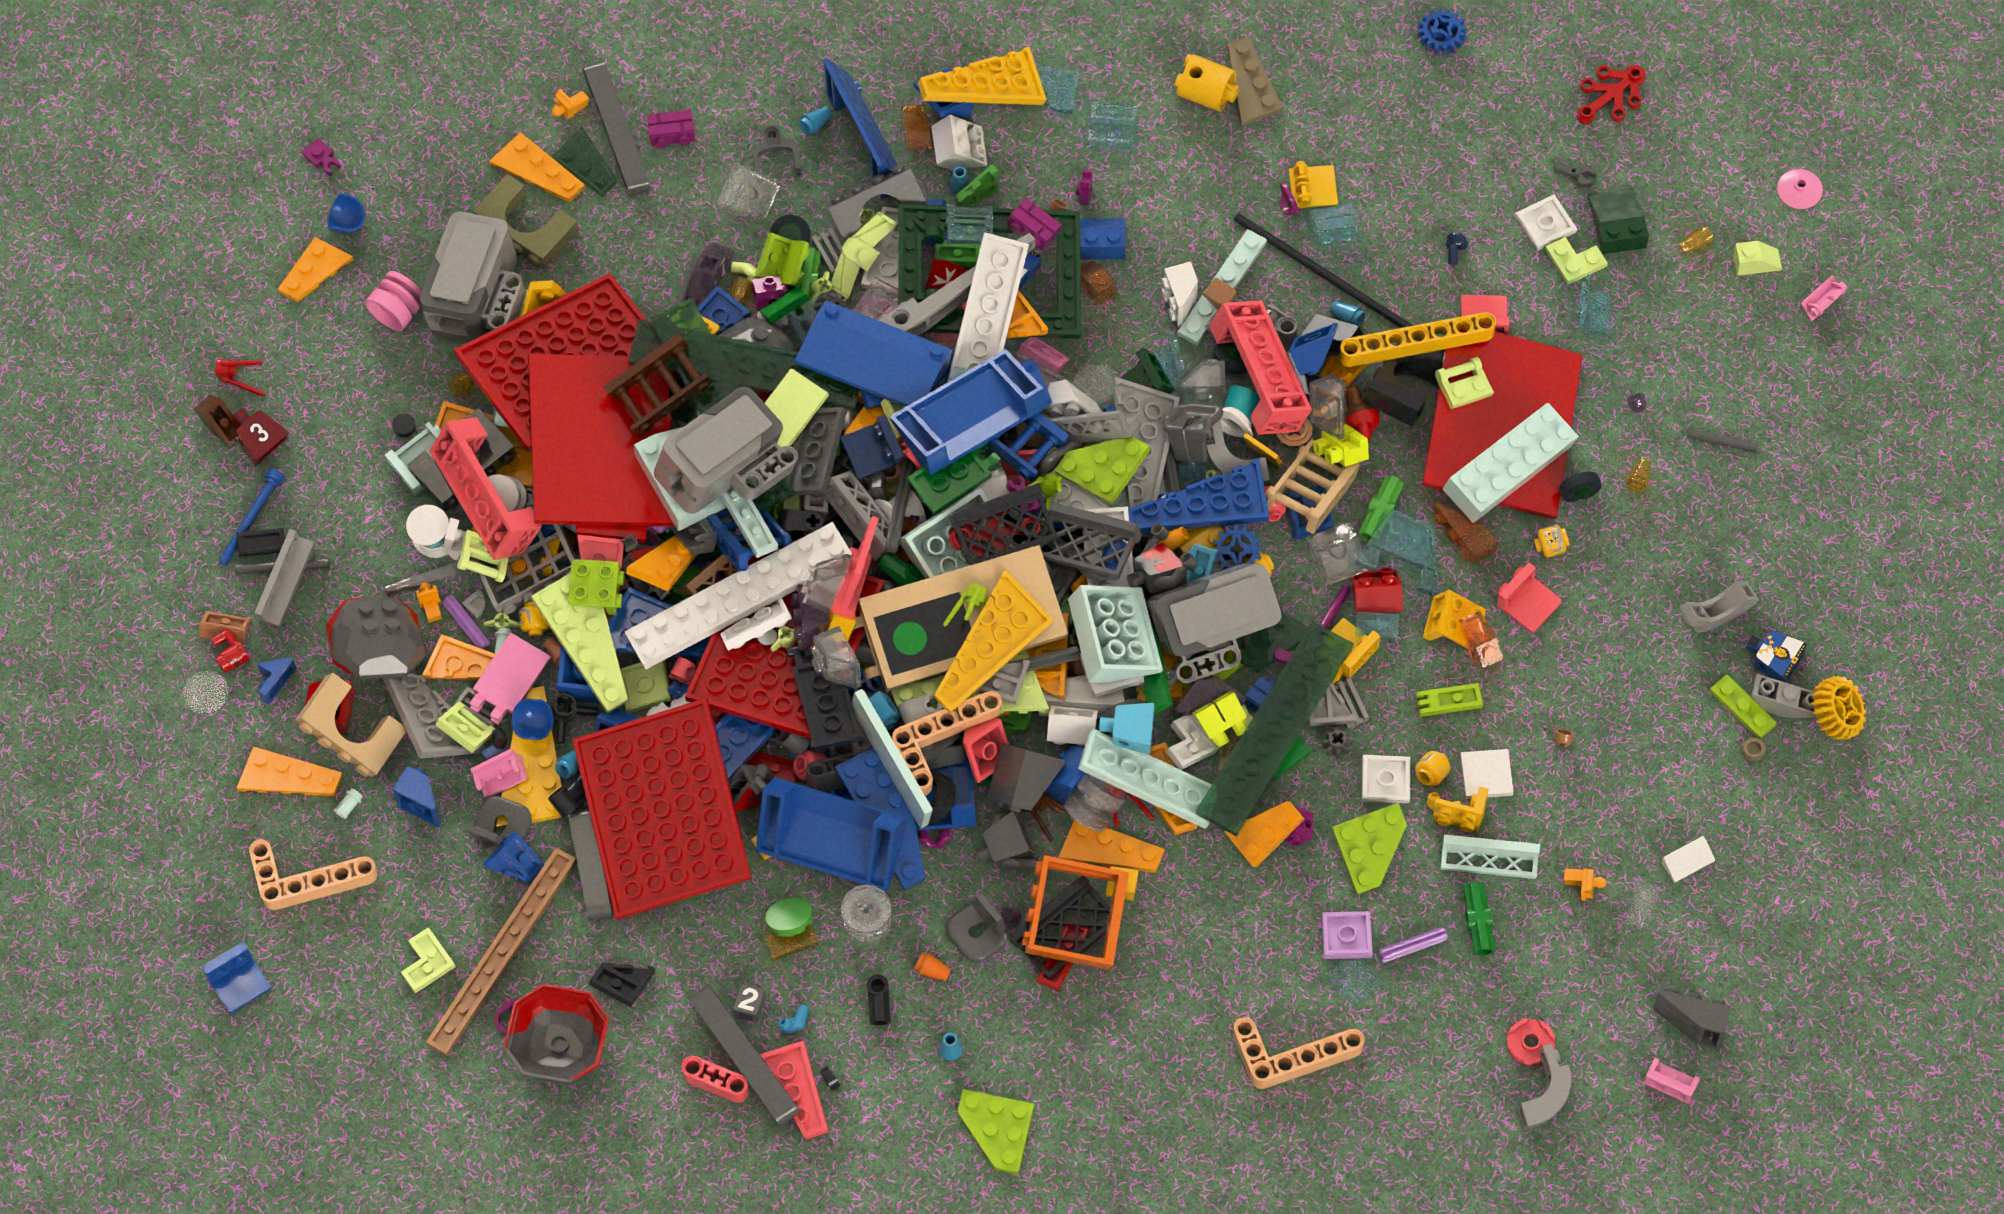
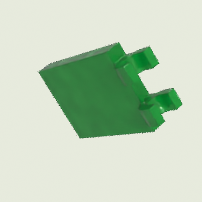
M987 443L932 475L922 467L907 477L909 484L934 516L992 478L990 471L1001 467L999 462L1001 458L996 452L985 460L980 457L979 454L988 450Z

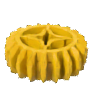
M1833 676L1823 680L1814 688L1815 693L1812 695L1814 702L1811 703L1815 710L1813 714L1816 715V723L1820 724V730H1825L1826 736H1831L1833 740H1846L1856 736L1860 730L1864 729L1863 723L1866 722L1864 714L1867 711L1863 706L1865 703L1861 699L1862 694L1858 693V686H1853L1852 680H1847L1846 677Z

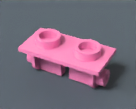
M1831 275L1801 302L1809 319L1813 321L1817 316H1821L1828 306L1839 296L1846 293L1847 286L1843 282L1837 283L1834 276Z

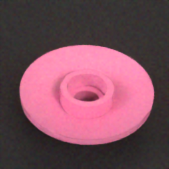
M1795 169L1785 173L1780 178L1777 187L1781 200L1786 205L1796 209H1807L1819 202L1823 193V187L1819 178L1812 172L1803 169ZM1797 184H1803L1805 187H1799Z

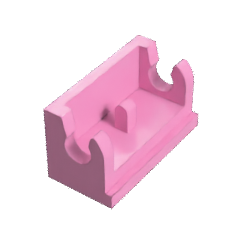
M512 749L471 768L478 791L482 789L483 795L487 799L528 779L523 758Z
M1654 1058L1644 1084L1689 1104L1700 1081V1077L1695 1076L1693 1078L1660 1063V1059Z

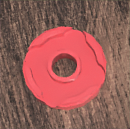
M1523 1019L1516 1022L1508 1033L1507 1049L1511 1057L1518 1063L1526 1066L1542 1064L1538 1052L1542 1046L1552 1044L1553 1048H1555V1035L1552 1029L1541 1020ZM1530 1036L1536 1038L1538 1041L1537 1046L1528 1047L1524 1042L1525 1038Z

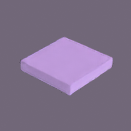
M1370 911L1322 912L1324 959L1372 958Z

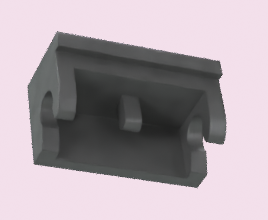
M707 518L680 531L677 530L675 525L670 527L691 555L714 552L718 533Z

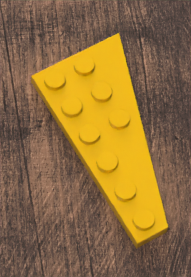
M1030 47L1023 48L1022 51L1016 53L1015 51L1008 52L1006 56H994L973 62L964 68L959 66L953 68L950 72H938L924 76L918 81L923 101L1044 105L1047 100Z
M1004 570L934 694V698L949 714L1054 621L1006 570Z
M544 686L531 688L524 699H541L547 702ZM552 729L549 735L540 740L522 739L513 730L510 749L523 758L528 779L503 791L501 797L526 806L531 813L532 823L562 818L548 800L552 793L562 787L560 775L555 770L557 756ZM505 816L497 818V830L506 828L508 819Z

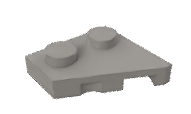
M1023 660L1017 663H1007L983 684L977 692L983 694L988 691H994L1001 696L1003 701L1015 705L1030 661Z
M1330 678L1305 680L1309 726L1355 724L1354 714H1351L1345 705L1344 699L1335 690V686Z

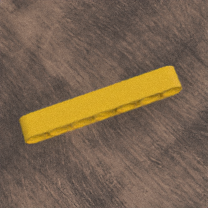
M1483 312L1348 338L1341 343L1340 362L1344 366L1354 367L1485 342L1494 336L1496 319L1491 313ZM1486 325L1490 328H1482L1481 326ZM1463 329L1467 332L1461 333L1458 330ZM1436 334H1443L1444 337H1438ZM1420 338L1422 341H1415L1413 339ZM1392 342H1396V343H1399L1400 345L1394 346V345H1392L1391 343H1392ZM1368 347H1376L1377 349L1371 350ZM1353 351L1354 354H1347L1346 352Z

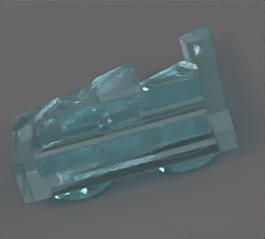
M1038 66V75L1050 111L1073 114L1080 72Z

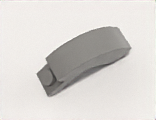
M1219 420L1211 427L1208 432L1209 439H1214L1215 442L1206 444L1210 458L1224 474L1228 473L1234 467L1246 466L1251 464L1252 460L1259 458L1263 481L1270 480L1265 456L1252 459H1241L1234 456L1226 448L1221 421Z
M1735 581L1716 597L1699 603L1685 602L1680 606V609L1683 612L1684 620L1694 628L1696 633L1712 630L1737 618L1760 600L1748 582Z
M1552 1044L1542 1046L1538 1050L1547 1079L1543 1095L1539 1098L1520 1103L1516 1107L1523 1130L1540 1126L1550 1120L1562 1108L1569 1095L1571 1086L1569 1064L1559 1067L1561 1062L1560 1055L1557 1049L1554 1050Z

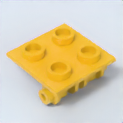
M1298 161L1294 168H1289L1291 193L1296 200L1298 208L1338 205L1333 165L1307 167L1304 161Z

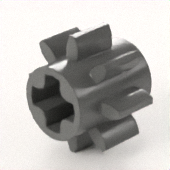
M1336 727L1335 731L1331 733L1326 731L1325 737L1327 739L1323 740L1322 746L1328 747L1327 755L1332 753L1339 759L1340 754H1349L1347 746H1352V739H1347V730L1343 732Z

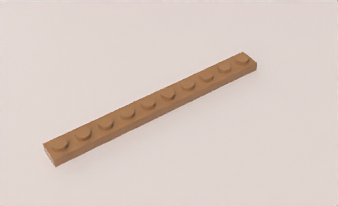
M555 848L426 1041L427 1046L448 1057L577 863L575 857Z

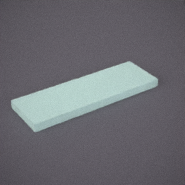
M861 689L854 693L852 701L855 717L920 829L928 825L933 809L866 693Z
M1094 728L1089 732L1078 767L1083 772L1204 829L1210 823L1219 792L1218 787L1148 754L1114 746L1112 737Z

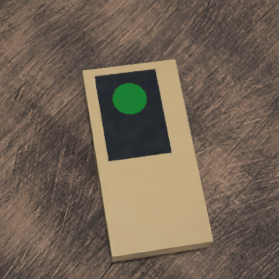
M1040 545L860 598L857 605L860 616L856 617L853 630L864 627L876 664L864 669L866 679L869 680L873 677L881 676L885 692L889 693L891 690L946 673L976 622L981 605L978 608H973L969 619L966 621L964 617L969 605L965 600L946 627L943 626V623L961 598L964 589L968 590L970 583L985 587L988 590L985 597L989 599L1004 570L1054 620L1047 629L1023 650L1059 639H1066L1068 631Z

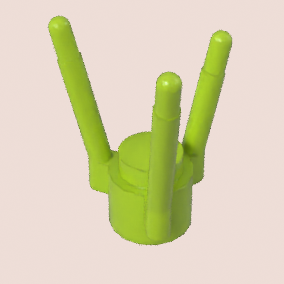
M1048 473L1044 477L1038 476L1036 481L1029 485L1040 484L1042 493L1047 496L1046 507L1048 513L1053 495L1056 492L1061 493L1062 477H1058L1053 473Z
M970 583L968 590L964 589L961 598L948 615L943 626L946 627L965 600L969 605L964 617L966 621L969 619L974 607L978 608L981 605V613L988 601V598L985 597L988 590L979 584Z

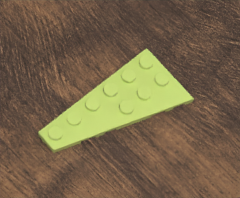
M569 573L532 595L531 599L608 714L627 703L628 697L604 608L572 606L569 604L568 594L571 574Z
M1026 651L1019 652L1009 662L1028 658V654ZM1034 671L1026 672L1015 705L1002 700L1000 714H1003L1004 711H1019V714L1028 713V711L1049 713L1048 704ZM946 674L891 690L897 710L899 711L898 705L907 700L936 692ZM975 691L968 699L978 696L982 693ZM932 700L931 706L933 707V709H937L938 703H936L935 700ZM990 701L987 702L985 706L987 708L992 709L995 708L997 704L995 702ZM970 710L965 711V714H975Z

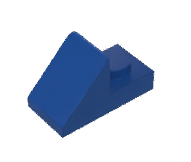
M289 657L258 664L260 673L268 677L259 686L258 692L261 700L269 705L297 669L292 658Z

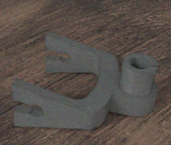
M773 124L767 125L763 129L764 142L752 148L757 182H761L758 157L774 150L791 151L794 156L796 175L801 176L796 142L790 139L782 140L779 127Z

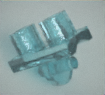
M1357 612L1355 636H1368L1374 630L1381 637L1398 638L1399 614Z

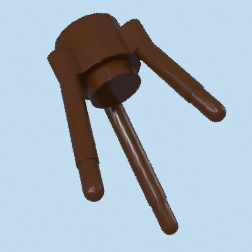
M1046 792L1043 793L1031 810V814L1049 841H1052L1053 837L1037 813V810L1041 812L1049 807L1056 813H1060L1061 809L1074 818L1084 819Z

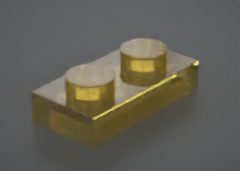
M810 924L806 926V930L794 936L783 937L778 936L777 933L765 936V942L773 961L818 945V940Z

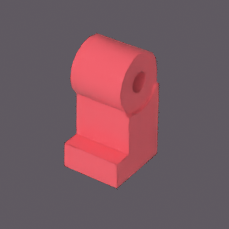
M678 657L670 672L669 679L679 684L690 686L698 667L687 659Z

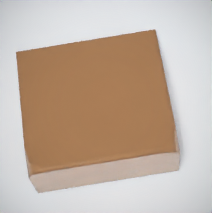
M1216 277L1202 295L1219 310L1222 303L1230 302L1237 291Z

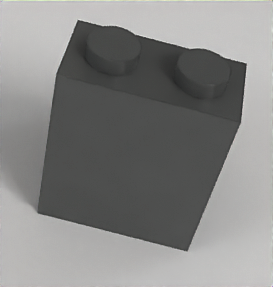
M1001 743L987 798L994 800L995 806L1019 813H1021V809L1031 811L1064 766L1065 760Z

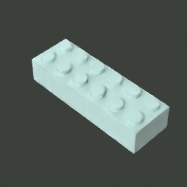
M1546 403L1451 476L1443 490L1471 522L1474 523L1569 450L1579 436L1549 403Z

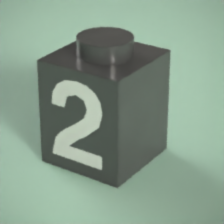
M741 983L733 1009L734 1017L758 1023L766 999L765 989L755 983H749L748 985Z

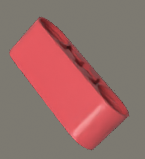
M689 1056L682 1062V1073L687 1083L733 1102L739 1103L747 1099L749 1088L747 1079L744 1076L696 1056ZM691 1067L699 1068V1071L695 1074L687 1072ZM717 1076L720 1078V1080L716 1079L714 1082H711V1079H715ZM736 1085L744 1087L740 1092H733L731 1089Z

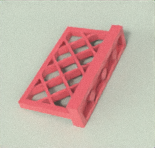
M875 516L871 517L859 549L853 547L849 549L854 560L843 567L830 609L834 613L853 619L872 558V554L868 552L879 519Z

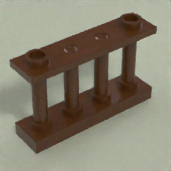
M680 333L674 335L603 386L613 399L621 398L636 421L630 428L638 436L648 433L652 430L654 424L696 394L707 391L710 384L714 382L707 373L700 376L685 354V348L690 345ZM673 357L678 358L693 381L683 389L680 388L666 367V362ZM653 371L660 373L674 394L664 403H662L647 380L648 375ZM635 384L641 386L655 407L654 410L643 416L628 393L629 388Z

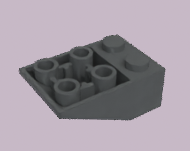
M1672 989L1658 990L1653 1008L1657 1013L1694 1043L1716 1049L1721 1048L1731 1006L1718 1000H1702L1697 995H1681Z

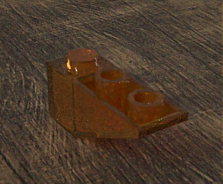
M1439 502L1434 503L1433 518L1438 525L1444 526L1447 530V537L1452 543H1457L1460 547V553L1465 560H1470L1475 565L1496 552L1498 542L1484 524L1478 521L1472 523L1466 515Z

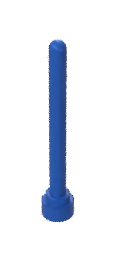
M269 468L264 481L266 484L220 557L219 562L221 565L228 564L238 547L237 532L248 531L273 488H277V486H281L285 476L280 471L274 468Z

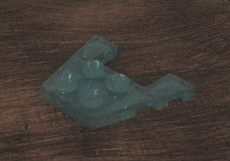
M1393 509L1390 510L1354 564L1373 572L1377 569L1380 553L1382 552L1421 568L1417 590L1430 596L1438 595L1440 593V586H1437L1436 578L1438 576V567L1435 566L1434 558L1436 554L1434 527Z

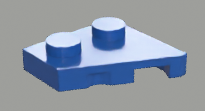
M512 832L482 865L530 883L541 871L544 863L518 833Z

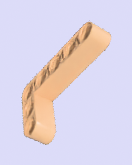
M994 691L985 692L965 700L951 714L943 709L895 729L892 740L904 761L906 762L909 758H916L919 761L916 765H909L906 762L915 780L925 779L928 781L927 785L920 786L925 796L932 790L933 778L920 748L998 717L1002 709V699L998 693ZM991 701L995 702L997 706L990 709L985 704ZM967 710L973 711L975 715L969 718L965 717L963 713ZM949 719L953 724L951 726H944L941 722ZM922 728H928L931 730V733L922 735L919 731ZM900 737H906L909 739V742L900 744L897 740Z
M256 840L249 848L259 892L265 907L269 910H278L369 885L378 876L374 861L370 857L365 856L280 879L270 844L265 840ZM261 851L267 852L265 856H257V854ZM364 868L371 869L367 874L360 873ZM265 873H272L270 877L262 878ZM342 874L348 875L344 880H337ZM317 881H324L322 886H314ZM295 887H300V888H301V890H300L299 892H297V893H291V890H292L293 888H295ZM271 894H278L275 899H267Z
M1250 1018L1238 1019L1235 1022L1233 1032L1235 1043L1252 1084L1259 1089H1265L1357 1057L1362 1053L1364 1046V1035L1362 1032L1350 1029L1268 1057L1256 1025ZM1245 1028L1248 1029L1251 1033L1248 1035H1241L1238 1031L1240 1029ZM1349 1040H1355L1359 1043V1045L1356 1047H1351L1347 1044V1042ZM1333 1048L1336 1053L1329 1055L1324 1050ZM1250 1050H1256L1259 1053V1055L1256 1057H1251L1247 1054V1052ZM1310 1056L1313 1058V1061L1306 1063L1301 1058ZM1281 1064H1288L1291 1068L1289 1070L1284 1071L1281 1070L1278 1066ZM1265 1072L1268 1077L1261 1079L1256 1076V1073Z

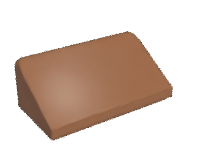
M206 611L199 623V637L211 639L228 629L233 633L237 641L244 645L251 619Z

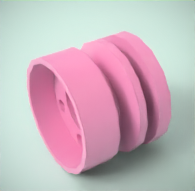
M389 271L379 283L380 289H374L366 299L365 306L379 322L395 331H402L412 319L411 314H416L420 309L419 307L422 306L420 302L422 290L404 275L395 271Z

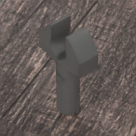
M1561 163L1554 165V171L1574 177L1577 180V186L1582 188L1594 184V180L1586 179L1584 175L1594 178L1597 176L1594 168L1587 164L1581 169H1575Z

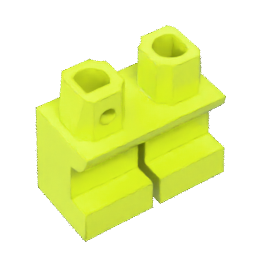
M1344 422L1336 425V432L1329 434L1326 431H1321L1322 438L1313 441L1314 453L1318 456L1325 454L1326 461L1331 465L1339 462L1346 467L1369 459L1368 438Z
M1233 691L1225 693L1213 700V703H1208L1192 712L1194 718L1203 729L1205 736L1211 739L1217 747H1221L1229 742L1224 732L1226 729L1232 727L1236 736L1249 731L1244 720L1247 716Z

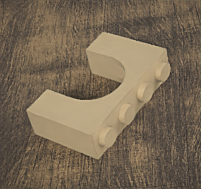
M334 673L326 675L295 721L300 724L299 728L307 734L312 733L316 736L322 746L336 751L339 759L356 766L355 769L359 774L365 777L377 775L406 733L405 726L388 715L380 720L365 742L353 743L344 739L336 728L335 713L352 686Z

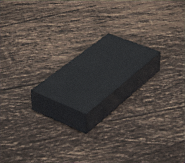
M283 528L237 532L236 534L239 557L280 553L285 541Z

